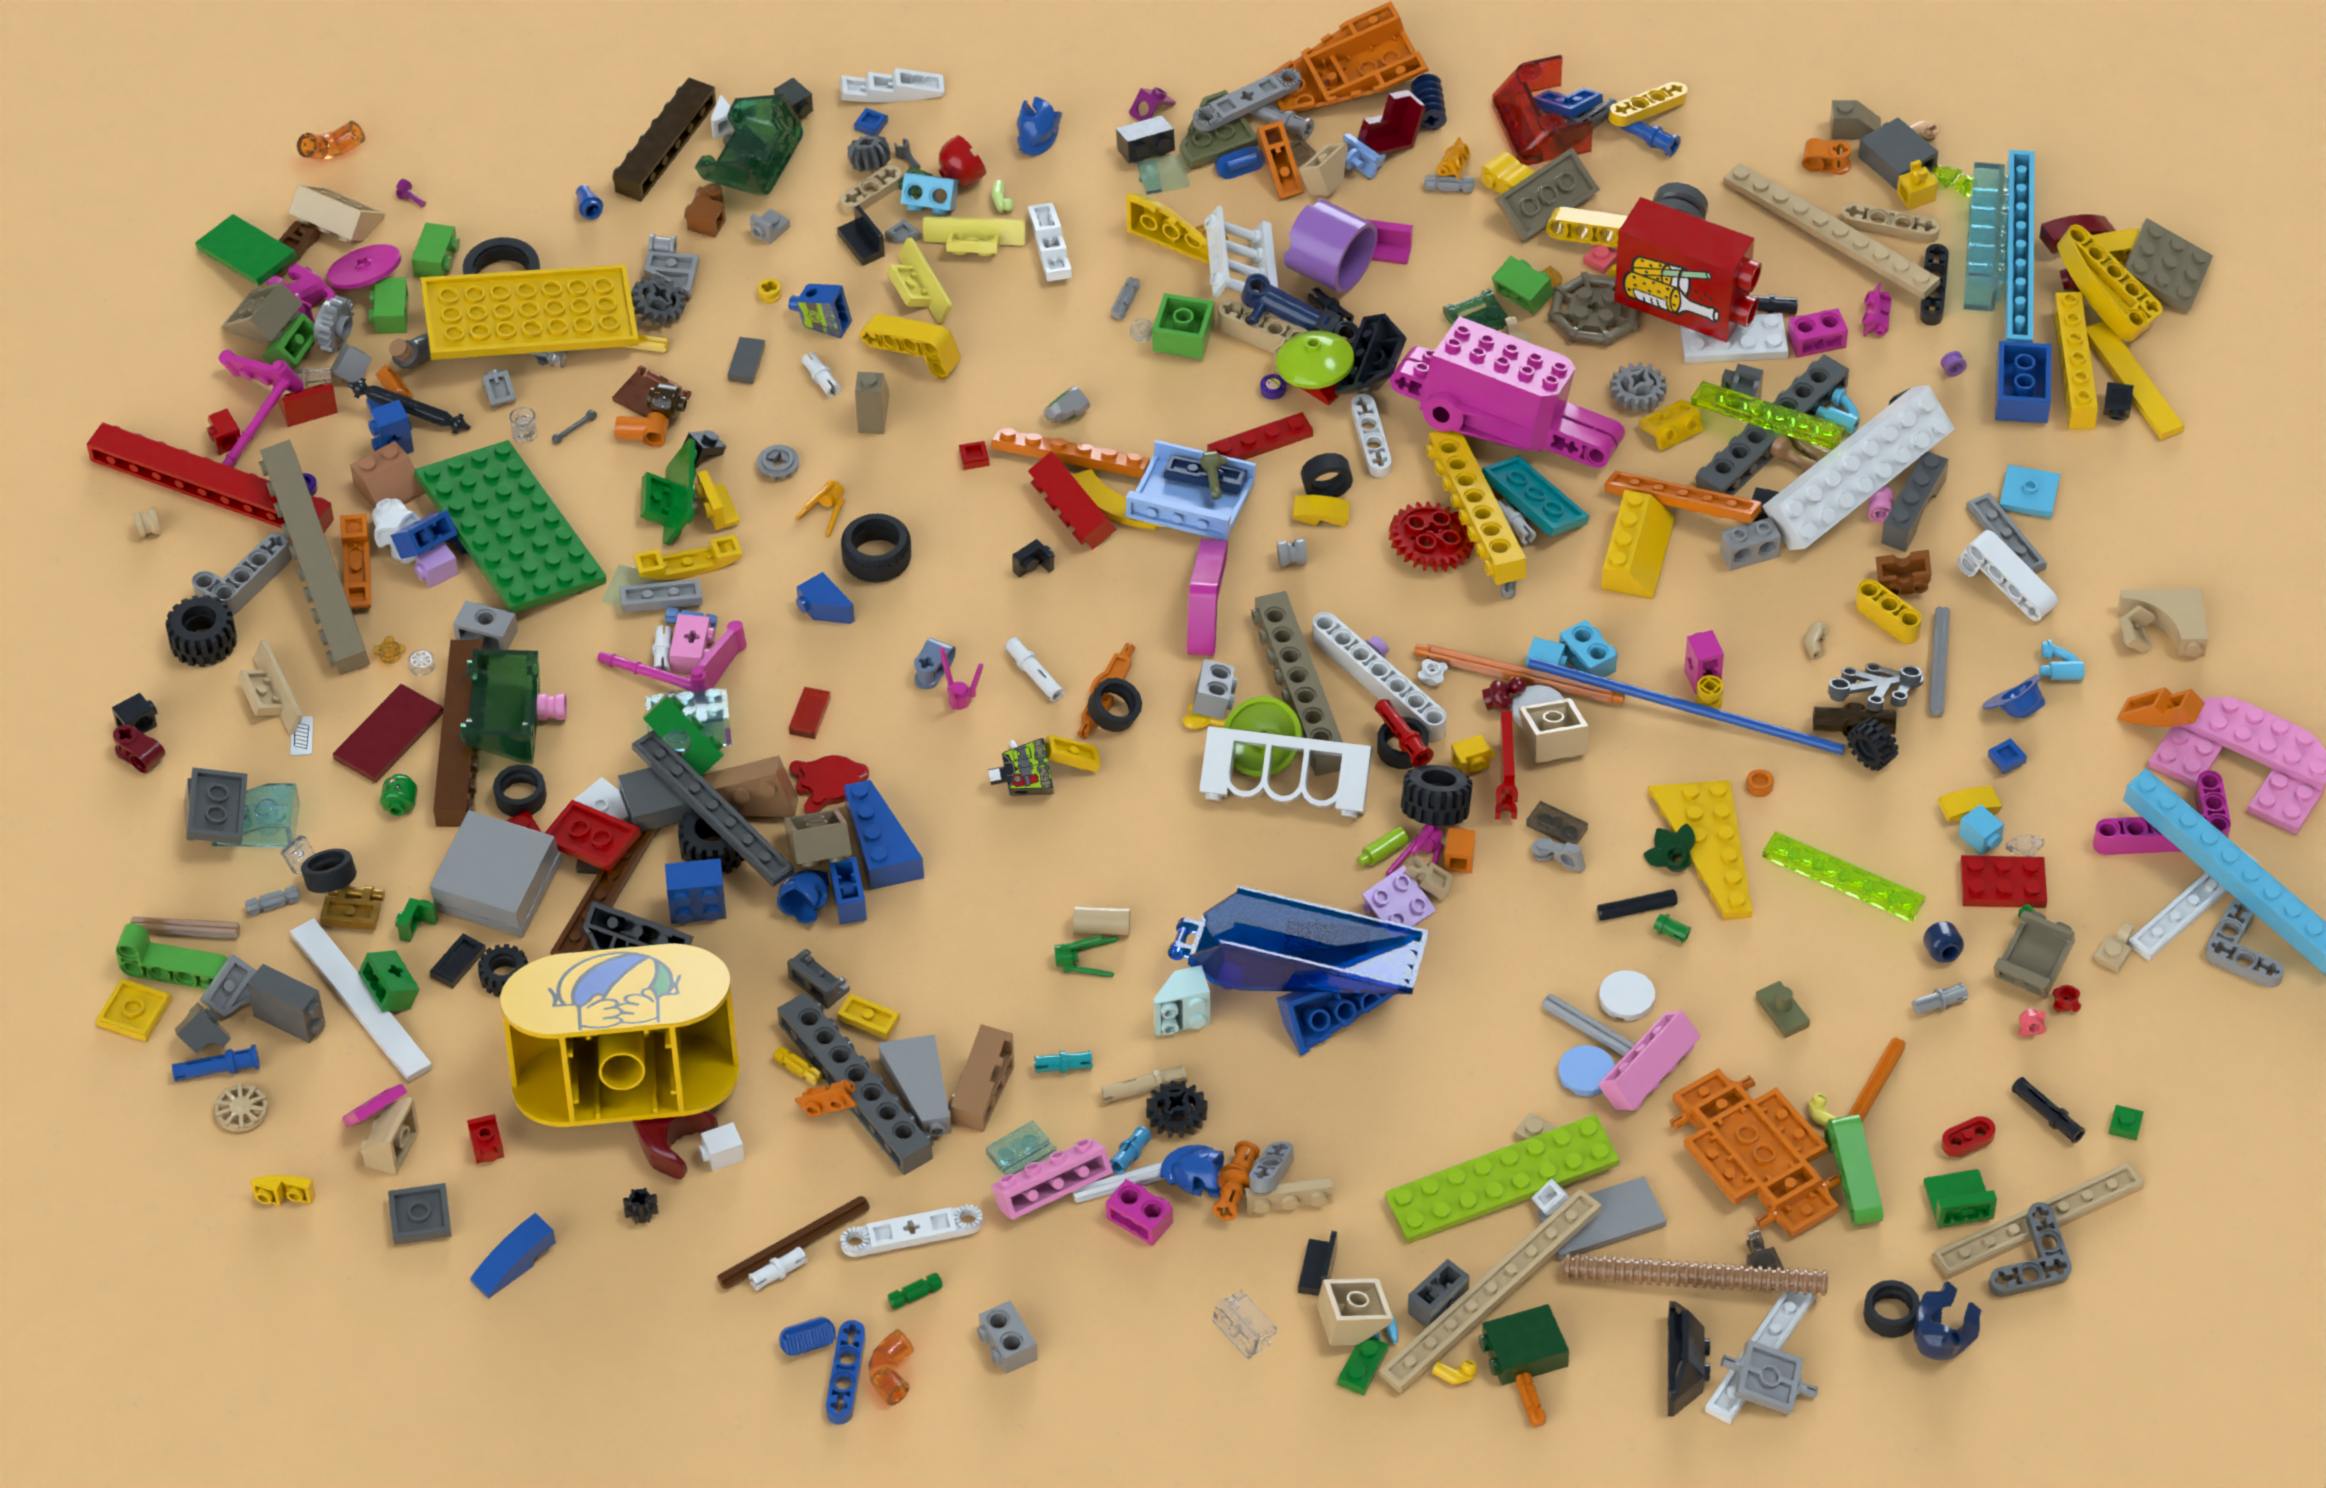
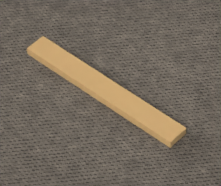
M2128 1162L2043 1201V1203L2048 1204L2052 1208L2060 1228L2142 1190L2144 1182ZM2029 1208L1933 1252L1931 1259L1948 1280L2032 1241L2026 1223V1215ZM2036 1212L2034 1218L2040 1219L2042 1225L2040 1231L2044 1230L2043 1221L2046 1216H2041L2039 1212Z

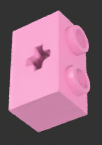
M678 614L669 653L671 673L691 674L692 670L710 651L709 644H714L715 628H711L710 617Z

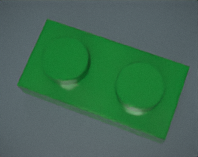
M1370 1337L1361 1344L1356 1345L1338 1377V1386L1365 1396L1389 1351V1344Z

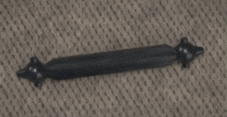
M361 377L356 382L347 383V386L354 392L355 398L359 399L360 396L365 394L369 400L382 405L399 400L407 414L442 427L450 426L453 434H457V432L462 430H470L471 428L465 422L463 414L459 413L458 416L452 417L447 411L376 385L367 386L365 378Z

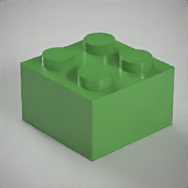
M1164 293L1152 329V351L1203 360L1215 323L1214 301Z

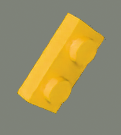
M1048 734L1044 740L1047 758L1050 761L1097 772L1101 766L1097 746Z
M850 993L837 1012V1020L887 1040L900 1021V1013Z

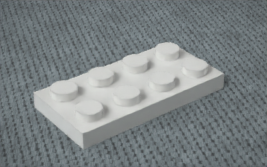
M1782 313L1756 314L1748 328L1738 325L1727 343L1679 325L1684 364L1788 358Z

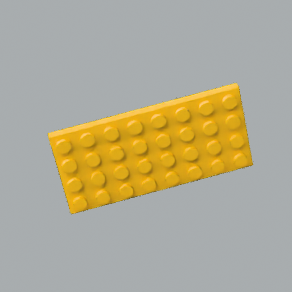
M626 264L420 278L431 360L638 346L639 338Z

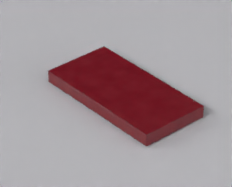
M400 684L333 753V759L377 783L443 714V706Z

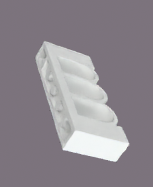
M1208 726L1199 791L1201 794L1206 795L1205 799L1222 801V797L1229 798L1230 791L1235 796L1245 800L1255 799L1266 791L1272 800L1281 804H1292L1304 796L1306 801L1313 807L1328 809L1335 806L1337 811H1341V816L1357 818L1358 814H1365L1373 749L1371 746ZM1236 744L1266 747L1261 781L1256 788L1250 791L1239 790L1232 783ZM1274 748L1304 752L1300 783L1295 792L1290 795L1281 796L1275 794L1270 788ZM1312 753L1342 757L1337 791L1327 800L1314 799L1308 793Z

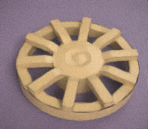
M239 1083L237 1086L224 1089L217 1100L215 1099L214 1113L218 1123L225 1129L235 1132L248 1131L263 1122L268 1113V1102L265 1094L256 1086ZM238 1092V1097L235 1098L232 1094ZM242 1092H248L245 1097L242 1096ZM253 1094H256L258 1096L250 1100V1097ZM228 1097L231 1102L224 1101V1099ZM259 1101L263 1102V1106L253 1105ZM220 1105L229 1107L219 1111ZM253 1110L261 1111L257 1118L253 1115ZM231 1113V1115L227 1118L226 1121L221 1117L222 1115ZM249 1118L252 1120V1122L244 1124V1120ZM232 1120H238L239 1125L231 1124Z

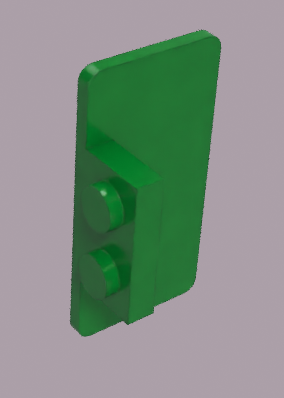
M690 438L667 465L666 478L646 472L642 477L640 517L664 526L663 544L670 545L674 539L679 538L682 529L686 524L692 522L695 514L693 500L696 491L693 489V483L696 476L694 461L697 456V450H695V440Z

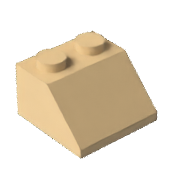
M1571 698L1519 707L1527 748L1536 763L1588 754V725Z
M406 1097L390 1103L384 1107L380 1115L375 1117L372 1131L369 1137L364 1138L360 1148L366 1167L397 1175L420 1131L413 1098Z
M1379 1278L1323 1279L1317 1308L1330 1346L1359 1345L1392 1323L1393 1317Z

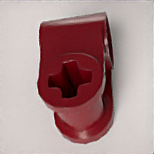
M121 725L113 732V739L117 743L115 746L116 756L134 766L139 772L147 773L165 756V749L156 739L145 735L131 725Z

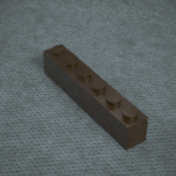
M688 77L684 84L677 88L674 97L665 104L660 115L653 119L650 128L645 134L640 136L633 150H630L622 164L615 168L612 180L614 181L616 193L642 202L715 107L716 95L714 86Z

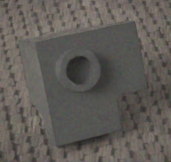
M1739 363L1735 371L1724 370L1721 381V394L1728 398L1727 412L1752 418L1761 397L1763 370Z
M198 1002L190 1009L185 1019L175 1028L176 1035L196 1054L208 1044L215 1043L224 1047L231 1040L229 1033L218 1023L220 1018L210 1008L207 1007L205 1009Z

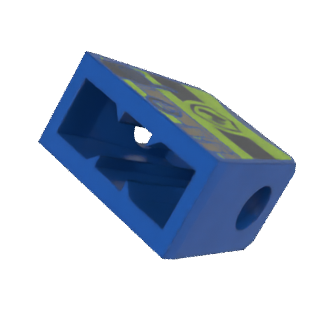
M808 284L800 296L792 295L789 299V310L800 312L803 325L806 328L842 338L852 322L842 285Z

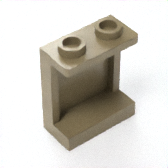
M2023 910L2021 922L2002 959L1998 957L1994 965L1995 977L2046 999L2075 943L2074 931L2065 923H2053L2046 920V917L2037 911H2031L2030 913Z

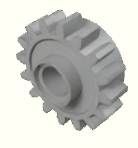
M335 295L334 299L331 298L325 301L321 306L314 325V338L318 345H320V349L336 353L337 350H341L342 343H346V338L350 335L353 325L352 317L354 312L352 309L354 304H351V299Z

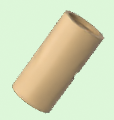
M1074 906L1073 933L1129 935L1130 908Z

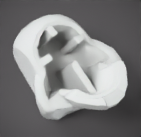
M386 498L377 503L376 508L371 514L376 526L374 530L376 544L378 548L389 545L391 556L394 560L403 564H410L416 560L415 556L401 559L390 535L418 521L420 517L413 511L407 510L399 499Z

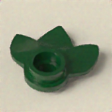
M1687 823L1681 826L1676 834L1666 829L1657 828L1654 837L1655 848L1644 852V857L1654 867H1667L1672 872L1685 870L1690 865L1692 859L1690 851L1695 845L1694 831ZM1682 857L1679 862L1674 863L1676 858Z

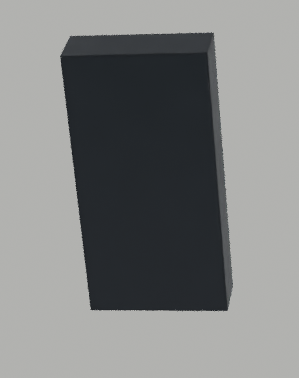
M463 933L430 970V977L453 989L479 960L480 956L486 952L485 944Z

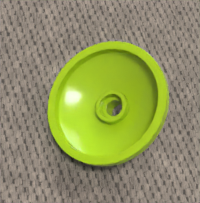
M1321 330L1303 332L1290 338L1281 346L1276 356V367L1279 375L1287 383L1305 389H1319L1338 383L1349 374L1354 364V353L1349 342L1335 333Z
M1268 696L1254 697L1239 704L1230 713L1223 727L1302 738L1301 724L1293 709L1283 701ZM1236 744L1233 766L1248 776L1262 778L1266 747ZM1274 748L1270 776L1285 770L1294 761L1299 751Z

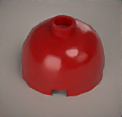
M960 135L951 138L942 146L938 158L941 168L938 171L942 178L959 180L958 186H969L981 180L986 175V169L979 155L974 156L970 151L973 147Z

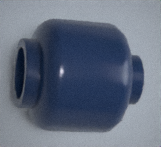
M1940 921L1934 923L1924 933V945L1930 956L1937 962L1946 963L1954 961L1963 951V938L1958 929L1950 922Z

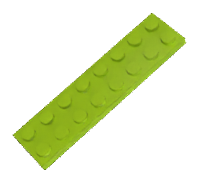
M1593 1114L1385 1191V1199L1407 1244L1530 1199L1551 1178L1562 1187L1619 1166V1158L1597 1114Z

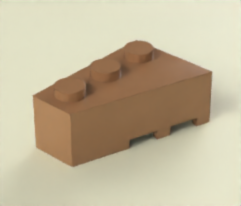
M779 755L702 775V778L732 807H736L739 810V814H743V816L794 817L796 815L798 797Z
M983 1024L980 1025L966 1066L961 1074L956 1093L952 1094L949 1100L948 1109L951 1111L952 1123L984 1132L1015 1067L1013 1033Z

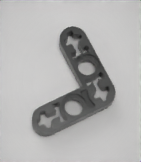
M2043 1202L2034 1203L2030 1206L2026 1215V1223L2038 1259L1995 1269L1988 1281V1287L1994 1295L1999 1297L2010 1296L2062 1284L2068 1279L2072 1270L2071 1262L2054 1212L2048 1204ZM2036 1212H2039L2041 1216H2046L2043 1221L2044 1230L2040 1231L2042 1227L2040 1219L2034 1218ZM2044 1237L2053 1238L2056 1242V1247L2054 1249L2044 1248L2041 1244V1239ZM2054 1264H2057L2058 1268H2064L2061 1275H2058L2057 1271H2050ZM2026 1269L2036 1272L2038 1279L2034 1282H2028L2023 1278L2022 1272ZM2050 1271L2044 1278V1272ZM2014 1273H2016V1279L2011 1280L2014 1276ZM1998 1277H2002L2003 1281L2010 1280L2006 1287H2003L2001 1283L1996 1284Z

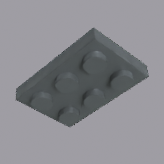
M192 768L186 831L187 839L242 844L248 774Z

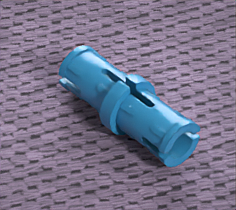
M1138 1126L1133 1134L1119 1145V1151L1110 1160L1114 1173L1123 1174L1131 1162L1136 1161L1141 1156V1150L1151 1140V1133L1147 1128Z

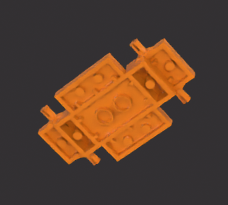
M1718 1068L1673 1093L1672 1101L1682 1111V1114L1670 1119L1671 1127L1677 1130L1690 1123L1698 1130V1132L1684 1139L1683 1146L1734 1205L1758 1192L1757 1199L1767 1209V1213L1755 1218V1223L1759 1226V1229H1763L1769 1224L1776 1222L1791 1238H1794L1839 1211V1205L1830 1196L1829 1190L1841 1184L1840 1177H1837V1174L1834 1173L1822 1181L1819 1174L1809 1164L1828 1152V1145L1777 1087L1753 1100L1746 1092L1747 1089L1755 1086V1081L1750 1075L1738 1082H1734L1727 1078Z

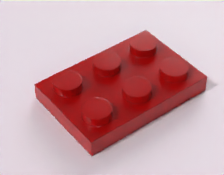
M572 799L546 830L545 834L555 837L558 851L611 872L639 838L641 832L638 826Z
M1961 855L1962 906L2023 907L2029 904L2033 908H2046L2047 888L2044 857Z

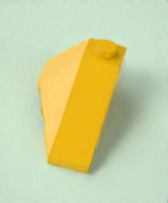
M1128 193L1126 195L1128 232L1210 265L1207 237L1157 199L1136 193Z

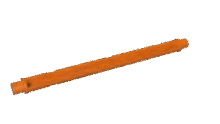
M1416 644L1414 649L1415 656L1438 663L1444 662L1448 666L1508 680L1511 679V676H1519L1529 685L1548 686L1559 692L1610 704L1613 702L1623 704L1625 694L1523 666L1429 644L1427 646Z

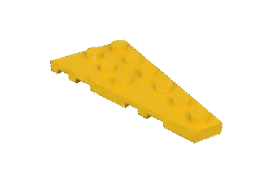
M1730 780L1648 786V794L1657 803L1660 814L1663 818H1666L1671 827V832L1676 834L1680 827L1686 823L1694 831L1695 845L1690 851L1691 862L1697 870L1698 877L1701 881H1704L1710 891V897L1724 920L1752 918L1753 910Z

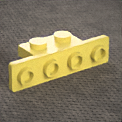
M925 216L923 218V241L946 243V252H952L955 255H965L970 252L978 253L981 256H990L993 253H997L999 245H1024L1025 221Z
M906 238L898 255L903 265L890 264L887 274L906 306L929 307L936 321L944 323L951 310L952 303L913 238Z

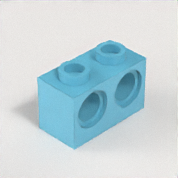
M904 173L900 203L908 204L907 209L922 211V207L932 208V213L947 215V210H955L959 180ZM915 185L922 189V196L918 200L911 193ZM939 189H943L947 193V199L944 203H940L936 198V193Z
M1587 620L1560 632L1559 643L1565 644V656H1568L1569 663L1576 670L1601 677H1606L1616 672L1618 654L1612 645H1608L1602 638L1600 631L1596 627L1593 628Z

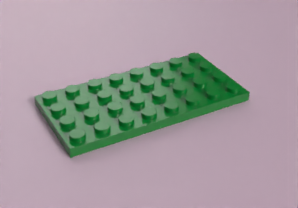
M509 440L414 469L415 479L439 512L448 511L458 533L456 537L509 612L517 613L606 584L607 576Z

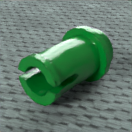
M1660 914L1654 924V929L1658 930L1657 934L1664 933L1684 944L1690 934L1691 927L1669 918L1670 914Z

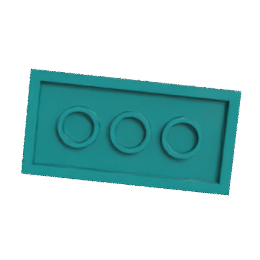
M1519 455L1483 467L1481 470L1487 483L1492 488L1497 490L1509 503L1518 508L1550 537L1586 525L1590 516Z

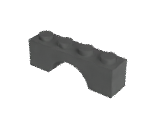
M1926 452L1920 457L1884 521L1882 544L1904 552L1907 551L1916 535L1926 504L1931 496L1937 497L1946 481L1949 459L1930 452Z

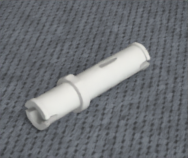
M1013 637L1005 644V650L1017 661V667L1025 671L1051 702L1059 701L1065 693L1064 689L1059 686L1037 661L1036 654L1028 651L1019 638Z

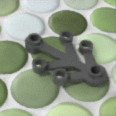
M1876 663L1866 664L1865 672L1858 671L1852 667H1845L1842 669L1841 678H1833L1829 681L1828 694L1833 701L1842 702L1846 700L1849 694L1875 690L1873 695L1868 697L1867 708L1877 712L1883 709L1884 697L1890 687L1899 686L1897 691L1892 692L1890 703L1895 707L1906 706L1910 689L1921 686L1924 677L1921 669L1911 665L1903 666L1900 671L1885 668Z

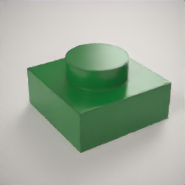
M2116 1105L2108 1134L2137 1140L2144 1111Z

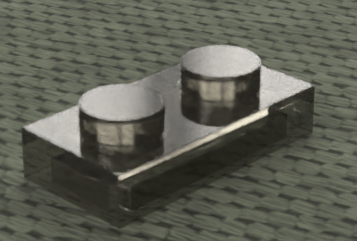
M1542 801L1537 804L1526 820L1527 827L1563 844L1568 842L1577 845L1588 830L1587 822Z

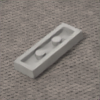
M699 579L619 587L623 613L703 605Z

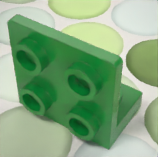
M1978 1169L1924 1178L1923 1184L1938 1228L1994 1219L1997 1197L1994 1190L1986 1191Z

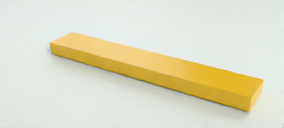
M2104 321L2086 327L2088 342L2118 383L2134 385L2132 402L2159 439L2162 440L2184 432V424L2119 336Z

